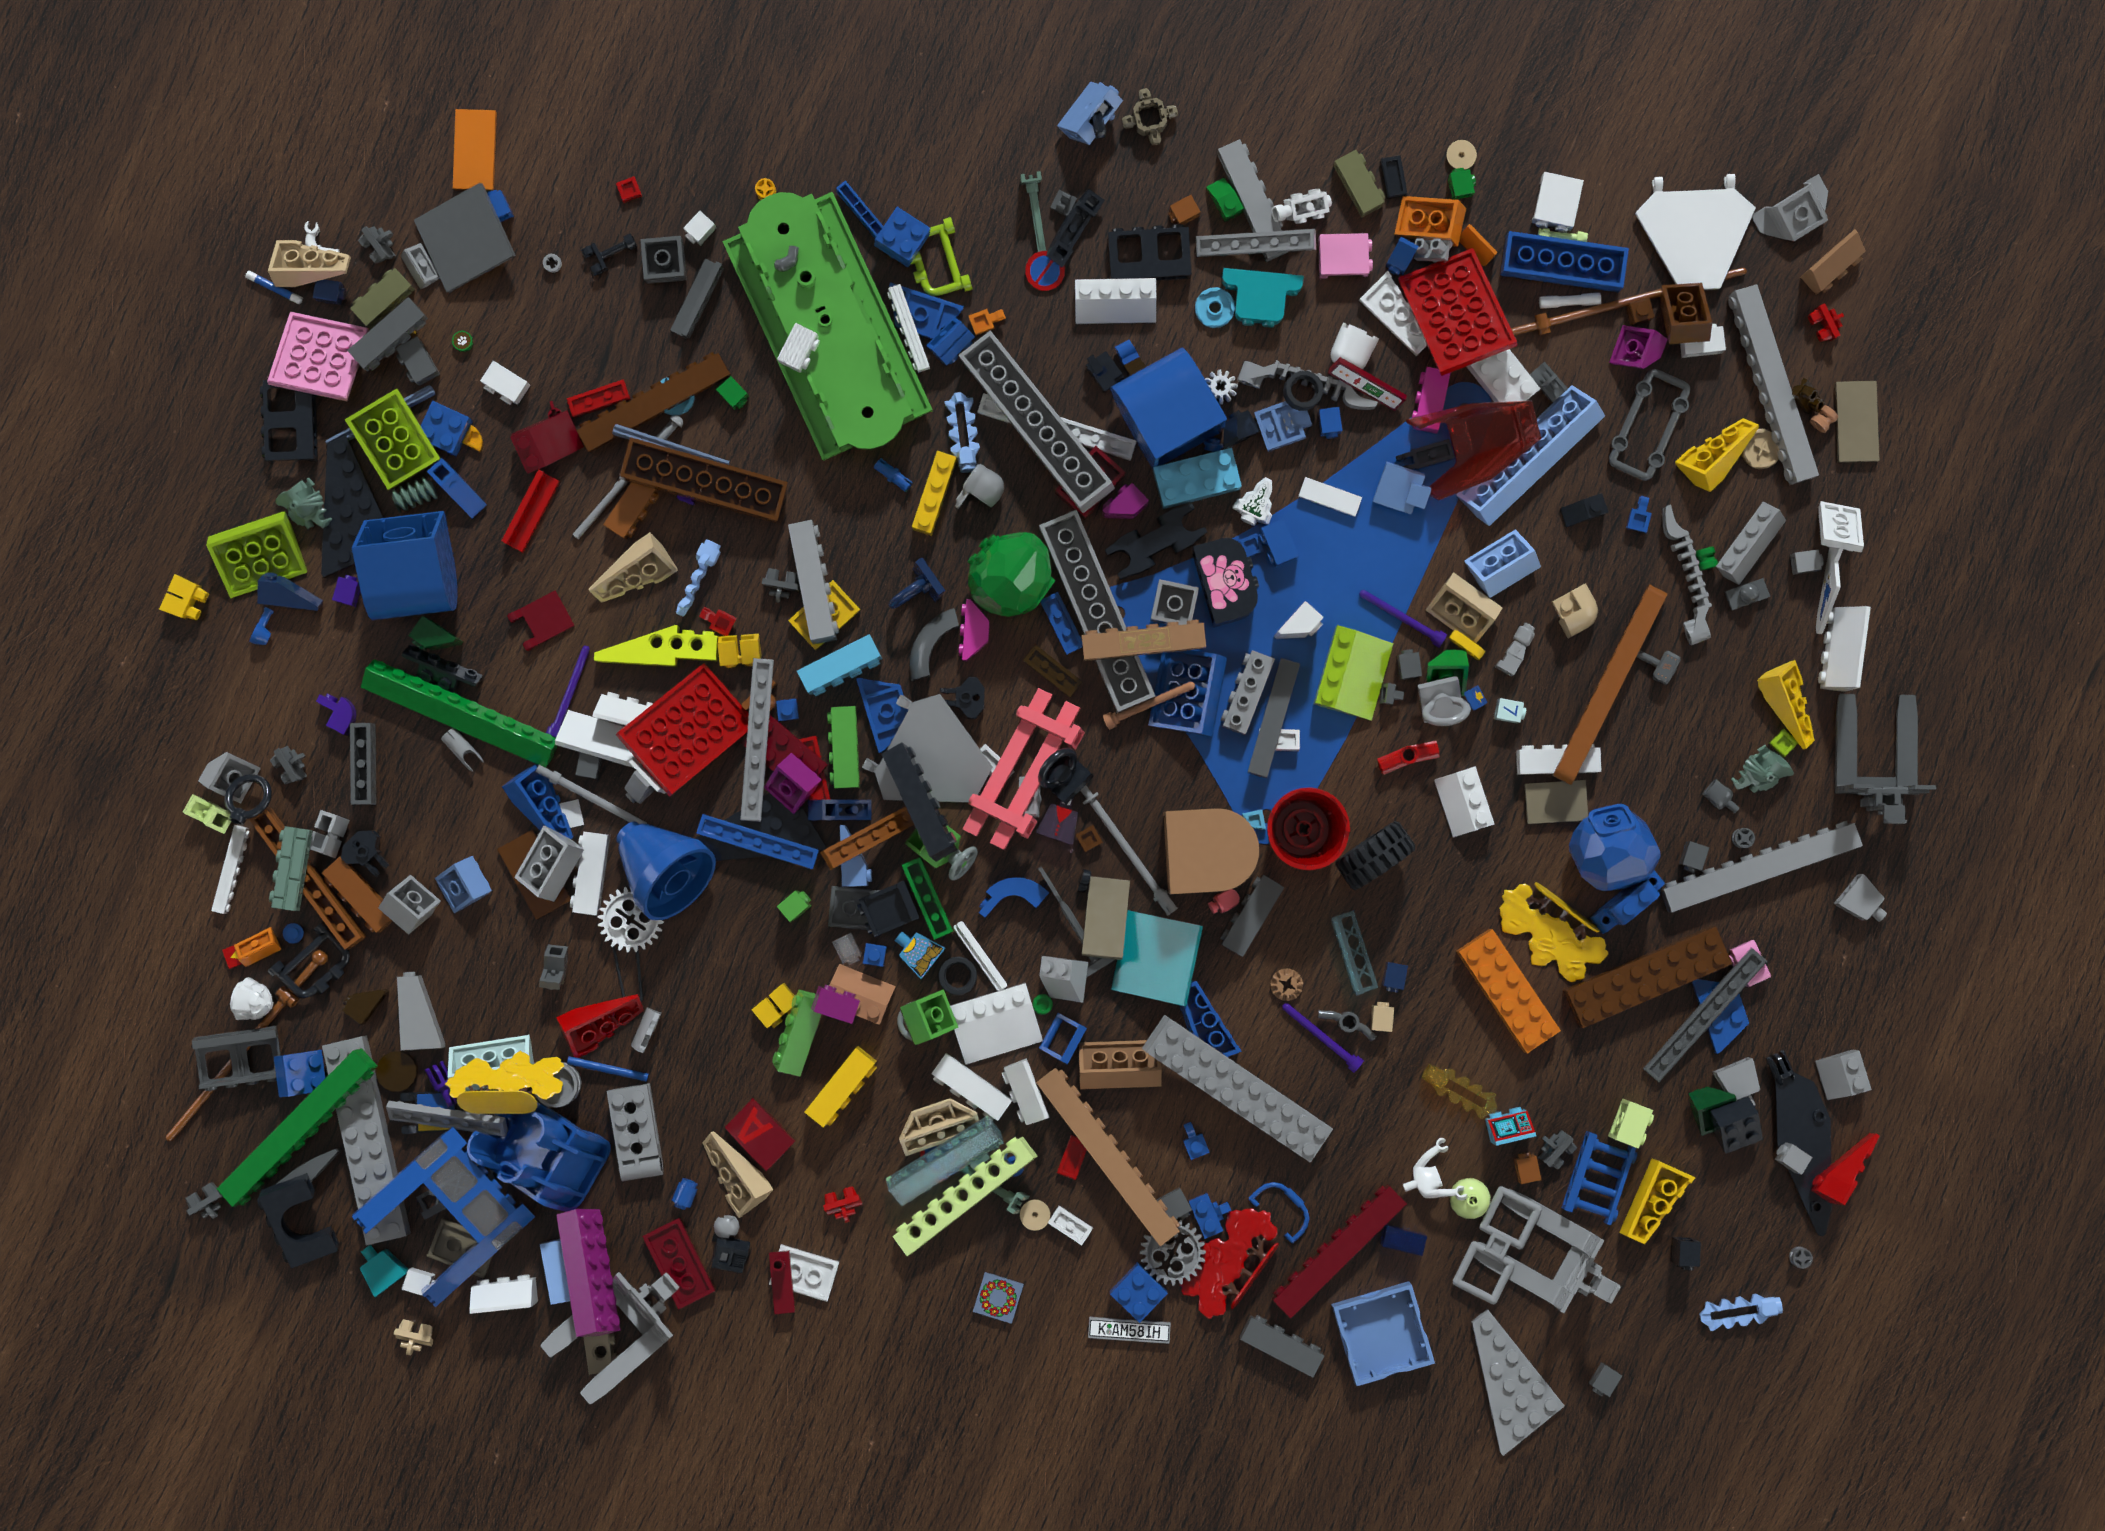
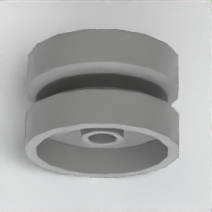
M562 1062L564 1067L557 1074L553 1075V1077L563 1082L561 1092L554 1094L547 1100L541 1099L535 1094L540 1103L548 1107L558 1108L571 1103L577 1098L582 1084L580 1073L574 1066L567 1064V1062Z

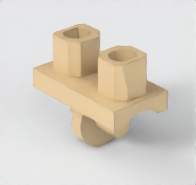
M403 1319L399 1329L395 1328L394 1335H396L397 1339L409 1341H402L400 1347L407 1349L406 1355L411 1356L413 1350L421 1351L422 1346L415 1343L432 1347V1326L421 1324L419 1333H413L414 1322Z

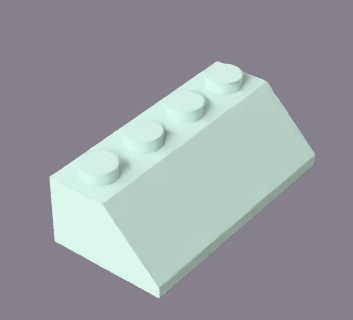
M530 1035L449 1047L448 1079L454 1077L456 1070L467 1065L468 1062L475 1058L487 1061L490 1067L495 1070L500 1067L501 1062L511 1059L514 1054L522 1051L530 1056V1063L534 1064ZM477 1084L472 1085L473 1090L480 1089Z

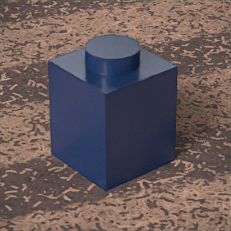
M326 279L315 282L313 298L317 302L341 305L342 300H345L346 288H344L341 282Z
M1391 962L1385 963L1382 986H1386V991L1398 993V989L1404 990L1407 965Z

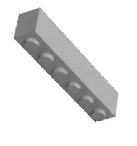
M1239 139L1219 148L1217 155L1232 188L1244 207L1243 212L1252 232L1282 231V222H1275L1272 217L1273 202L1270 198L1267 199L1264 193L1266 187L1262 180H1258L1256 175L1258 170L1255 163L1250 162L1248 158L1250 153L1246 144L1242 145ZM1274 252L1262 254L1266 262H1268L1288 252Z
M812 520L789 524L788 527L810 640L813 645L837 640L836 633H839L837 621L833 622L832 614H835L833 602H829L828 595L832 594L829 582L826 583L825 576L828 575L826 564H822L821 557L824 556L822 544L818 545L817 537H820L819 527L814 525Z

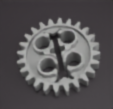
M1179 1220L1181 1226L1178 1228L1183 1235L1190 1234V1236L1184 1238V1243H1190L1193 1249L1190 1253H1184L1181 1250L1182 1243L1178 1245L1176 1251L1178 1255L1174 1254L1169 1263L1172 1264L1174 1261H1180L1183 1268L1175 1271L1169 1266L1168 1276L1164 1269H1155L1162 1265V1261L1154 1259L1153 1254L1156 1251H1162L1165 1254L1164 1260L1166 1261L1170 1253L1168 1249L1174 1248L1176 1240L1159 1246L1152 1235H1144V1238L1148 1241L1141 1242V1245L1146 1248L1140 1251V1254L1146 1255V1257L1141 1259V1262L1148 1263L1144 1269L1151 1268L1150 1276L1156 1274L1157 1282L1164 1278L1165 1285L1168 1280H1171L1172 1286L1175 1285V1280H1179V1283L1182 1285L1183 1278L1191 1281L1190 1274L1197 1276L1195 1268L1202 1269L1199 1262H1205V1259L1200 1255L1205 1254L1206 1250L1200 1249V1247L1205 1245V1242L1198 1241L1202 1235H1195L1194 1233L1197 1228L1195 1227L1190 1230L1189 1222L1182 1226V1220Z

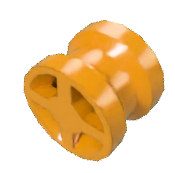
M764 178L756 183L755 191L760 200L769 195L776 194L775 185L770 179Z

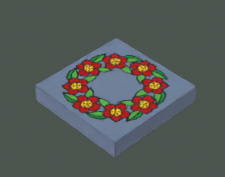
M985 1272L973 1312L1012 1324L1024 1284Z

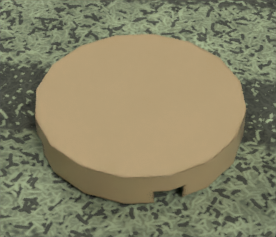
M1758 429L1741 453L1744 461L1752 468L1767 469L1779 460L1778 444L1776 445L1773 441L1772 432L1766 429Z

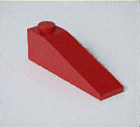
M638 994L575 1008L556 1018L573 1056L580 1058L599 1047L598 1043L606 1037L610 1038L613 1036V1031L621 1025L625 1026L643 1012L644 1009Z

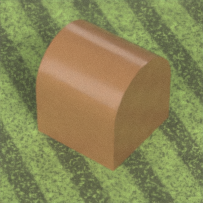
M1227 809L1166 811L1163 813L1169 894L1226 891L1241 885L1253 873L1259 858V842L1253 827L1241 815Z

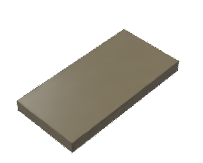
M1877 381L1835 382V408L1839 417L1836 420L1837 463L1878 462Z
M1091 876L1088 889L1082 956L1123 959L1130 887L1129 880Z

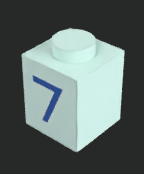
M1503 698L1497 699L1494 719L1516 724L1520 723L1521 720H1524L1526 708H1523L1524 703Z

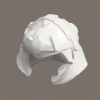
M248 977L239 982L234 988L230 1008L236 1020H256L265 1016L272 1009L274 1002L266 986Z

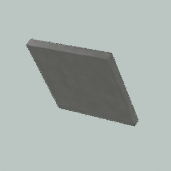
M483 183L476 184L414 219L446 292L454 291L516 256Z

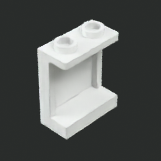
M1544 172L1540 179L1541 186L1531 223H1535L1539 228L1553 227L1558 232L1567 233V231H1571L1574 227L1584 180Z

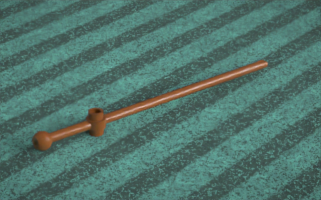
M317 950L312 954V961L295 980L299 988L318 966L324 965L327 962V954L321 950ZM285 986L280 987L275 994L279 1001L255 1029L268 1027L284 1006L294 1007L299 998L289 988L287 989ZM231 1058L214 1079L224 1078L232 1070ZM204 1090L166 1135L167 1141H172L214 1090Z

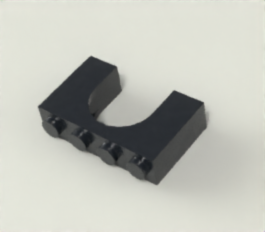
M308 1173L261 1190L257 1199L260 1209L266 1213L267 1225L269 1228H273L276 1244L280 1245L283 1250V1259L286 1263H289L291 1269L337 1252L340 1244L332 1226L311 1234H298L289 1229L284 1221V1212L288 1208L313 1198L315 1189Z

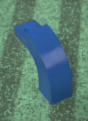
M1004 879L986 891L992 898L990 900L987 897L979 905V908H981L979 913L986 917L1001 899L1011 895L1021 896L1037 908L1049 892L1038 883L1029 879Z

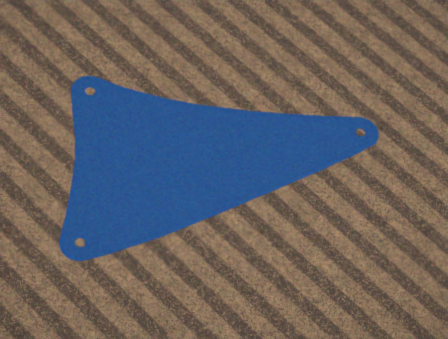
M1460 382L1447 388L1437 434L1413 429L1414 423H1411L1410 418L1323 482L1326 485L1362 497L1355 517L1303 498H1298L1273 514L1269 524L1284 519L1299 557L1275 567L1274 563L1270 564L1266 553L1269 551L1266 544L1262 545L1265 552L1251 557L1253 563L1252 576L1257 577L1259 584L1257 590L1258 600L1254 610L1245 619L1213 628L1193 558L1153 575L1109 587L1117 606L1125 610L1123 621L1126 627L1138 626V629H1146V625L1158 624V627L1167 626L1166 624L1150 621L1159 579L1199 588L1192 620H1199V623H1204L1206 648L1192 651L1218 654L1226 657L1227 660L1212 737L1187 733V735L1208 766L1233 812L1242 816V813L1257 810L1263 811L1264 809L1272 810L1280 798L1293 790L1300 788L1318 789L1356 720V716L1313 704L1334 629L1339 625L1393 643L1402 621L1361 598L1359 593L1361 590H1365L1404 614L1407 613L1459 498L1456 494L1463 489L1493 415L1491 398L1482 387L1470 382ZM1462 403H1468L1472 407V413L1467 417L1461 416L1458 412V408ZM1450 439L1455 459L1418 470L1413 469L1425 474L1422 485L1431 487L1425 509L1414 506L1412 514H1408L1373 502L1386 461L1399 466L1414 464L1412 457L1403 461H1396V456L1410 452L1412 449ZM1259 523L1232 539L1238 541L1255 533L1260 534V529L1267 525ZM1305 601L1324 617L1320 621L1323 625L1312 636L1308 634L1305 638L1276 639L1273 637ZM1253 650L1275 660L1245 735L1222 727L1223 722L1220 720L1224 710L1228 711L1231 703L1228 702L1231 691L1235 692L1238 684H1235L1238 673H1243L1245 665H1242L1245 655L1246 653L1250 654ZM1162 653L1138 655L1150 685L1155 691ZM1283 658L1300 663L1281 728L1300 730V750L1275 751L1266 779L1247 772L1280 659ZM1265 823L1266 830L1253 828L1258 842L1261 844H1270L1267 834L1268 823Z

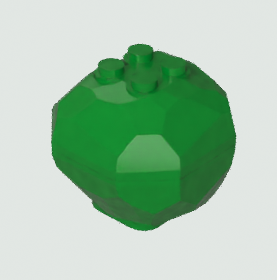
M1027 532L1013 533L1000 537L992 534L989 538L986 537L979 545L981 550L978 554L974 553L968 560L970 564L968 587L973 600L986 611L1009 617L1032 611L1041 602L1055 581L1051 577L1048 548L1035 534Z

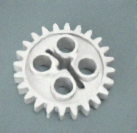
M624 887V893L622 894L617 889L616 897L609 894L611 901H603L606 908H600V910L604 912V915L598 916L599 919H603V922L598 924V926L605 928L601 931V934L607 933L608 935L605 941L612 939L611 947L619 944L618 950L620 951L625 946L627 952L630 951V947H633L635 952H637L638 946L645 949L644 943L646 942L652 945L650 939L652 937L658 939L655 932H662V929L657 926L658 924H663L664 921L650 919L647 923L641 922L639 915L642 911L635 903L633 910L625 911L622 907L625 900L634 902L632 893L628 892L626 887ZM618 908L628 916L634 914L635 921L646 927V930L643 931L633 923L627 925V919L615 910ZM615 916L620 917L623 921L619 928L611 926V919ZM631 928H636L639 931V936L635 940L627 936V932Z

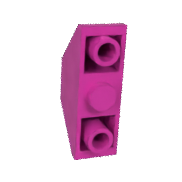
M966 599V604H962L961 616H965V624H961L960 636H964L963 644H959V656H962L963 661H968L988 643L989 620L970 599Z

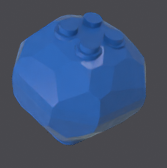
M1615 804L1592 810L1589 816L1583 819L1574 830L1569 843V852L1581 877L1601 891L1625 889L1647 880L1661 857L1659 847L1646 822L1624 804Z

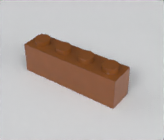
M631 482L603 525L625 540L628 537L631 538L637 530L635 526L638 521H643L648 513L646 509L650 503L654 504L658 499L659 490Z
M341 856L322 872L325 876L324 881L330 887L334 886L339 891L337 895L344 902L348 901L351 904L352 912L357 917L361 916L366 921L364 924L371 932L380 933L393 922L378 909L383 898L353 865L346 864L341 859Z

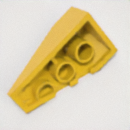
M1743 418L1723 429L1722 434L1713 439L1711 437L1707 438L1705 444L1698 448L1693 446L1688 449L1675 463L1695 486L1711 492L1724 480L1758 430L1759 425Z
M1793 660L1765 672L1758 679V686L1765 700L1801 748L1807 749L1815 740L1810 717L1805 714L1807 700L1806 697H1802L1800 686L1803 685V680L1797 663Z

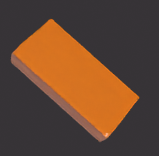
M1469 224L1462 231L1459 242L1467 250L1473 248L1480 264L1486 266L1496 256L1497 251L1472 225Z
M271 927L234 945L238 960L245 967L281 950V946Z

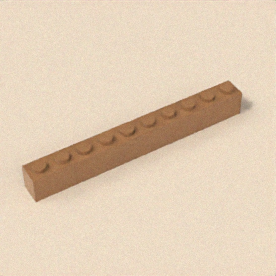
M1054 1068L1037 1081V1085L1159 1246H1162L1180 1232L1178 1227L1181 1225L1174 1216L1171 1218L1165 1212L1168 1210L1167 1206L1161 1199L1159 1201L1156 1200L1153 1196L1156 1192L1151 1185L1143 1183L1140 1179L1143 1175L1138 1168L1130 1166L1128 1162L1131 1159L1124 1150L1121 1152L1116 1147L1118 1142L1113 1135L1110 1134L1108 1136L1103 1129L1106 1126L1098 1117L1095 1120L1091 1114L1093 1109L1087 1101L1083 1103L1080 1100L1079 1096L1081 1093L1074 1085L1070 1087L1066 1081L1069 1078L1062 1069L1058 1071L1057 1068Z

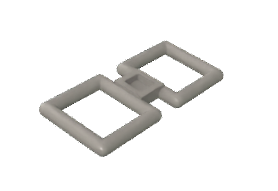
M1503 1186L1498 1187L1479 1226L1481 1231L1490 1235L1487 1244L1484 1246L1476 1241L1471 1242L1453 1279V1284L1491 1304H1496L1515 1267V1261L1506 1257L1505 1254L1510 1245L1517 1249L1524 1248L1542 1211V1207ZM1503 1196L1532 1210L1519 1239L1489 1225ZM1476 1251L1506 1265L1492 1295L1462 1280Z

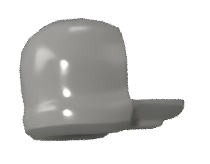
M978 464L965 481L963 490L956 498L957 503L955 507L959 509L969 493L988 506H994L1004 492L1002 478L984 465Z

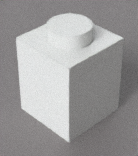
M701 211L684 227L687 233L685 237L691 243L697 242L700 246L716 229L715 224Z
M412 1267L407 1272L402 1290L422 1295L421 1290L427 1284L430 1285L435 1281V1274Z

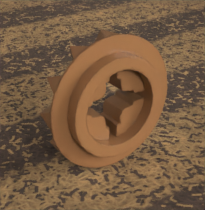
M1281 969L1273 975L1271 990L1278 999L1290 1001L1296 999L1302 992L1303 981L1295 970ZM1291 976L1290 984L1293 985L1292 987H1294L1295 989L1287 988L1286 991L1282 993L1284 990V986L1279 982V980L1287 981Z

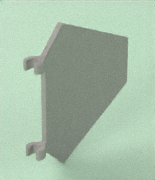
M941 694L915 702L900 695L896 704L908 709V712L888 750L901 742L913 748L916 754L914 759L916 763L921 765L924 771L922 776L931 785L932 791L930 793L937 801L969 802L972 794H979L993 766ZM866 758L862 768L876 774L883 800H903L884 759L878 765Z

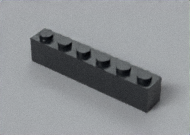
M901 742L882 753L883 759L929 857L937 862L957 851L955 846L957 840L954 834L949 832L946 827L949 825L948 821L938 810L940 804L930 793L932 787L922 776L924 771L921 765L916 763L914 759L916 754L913 748Z

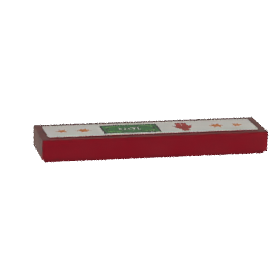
M1341 357L1329 368L1328 373L1393 411L1406 401V394Z

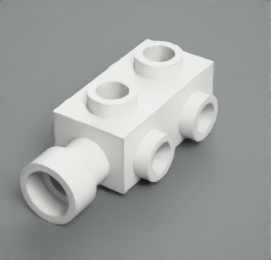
M1320 189L1309 190V194L1302 195V193L1292 194L1290 199L1284 200V206L1280 204L1272 207V217L1275 222L1283 221L1287 218V220L1295 221V224L1307 222L1306 218L1311 216L1313 219H1320L1325 217L1324 213L1329 212V207L1332 205L1331 198L1326 192H1321Z

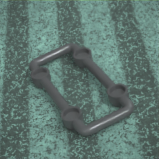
M1658 369L1647 371L1643 381H1640L1635 386L1636 397L1619 435L1611 441L1612 451L1609 456V463L1612 467L1644 481L1650 480L1654 476L1656 469L1665 462L1663 453L1680 415L1689 408L1687 399L1691 389L1687 382ZM1656 377L1681 388L1682 392L1680 397L1672 402L1673 413L1656 451L1651 453L1647 459L1649 467L1645 473L1618 461L1617 458L1619 453L1628 446L1626 437L1644 397H1647L1652 392V385L1650 383L1652 378Z

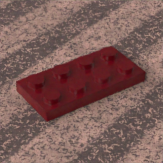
M769 715L766 765L774 771L777 765L792 753L819 777L828 764L772 715ZM747 736L741 742V744L745 747L747 744Z
M680 1217L642 1236L661 1275L663 1276L665 1273H668L679 1286V1289L671 1295L678 1310L716 1291Z

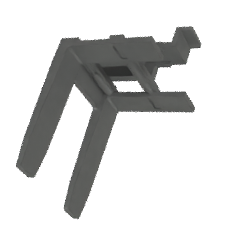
M1839 694L1836 709L1835 794L1864 795V799H1860V807H1866V811H1878V815H1883L1884 824H1906L1905 805H1903L1901 795L1928 794L1929 790H1936V785H1918V713L1916 696L1899 695L1895 777H1857L1855 694Z

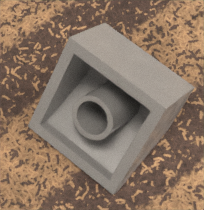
M1042 956L1039 976L1049 997L1083 1002L1088 962Z
M1853 1049L1815 1061L1826 1100L1853 1096L1872 1090L1859 1050Z

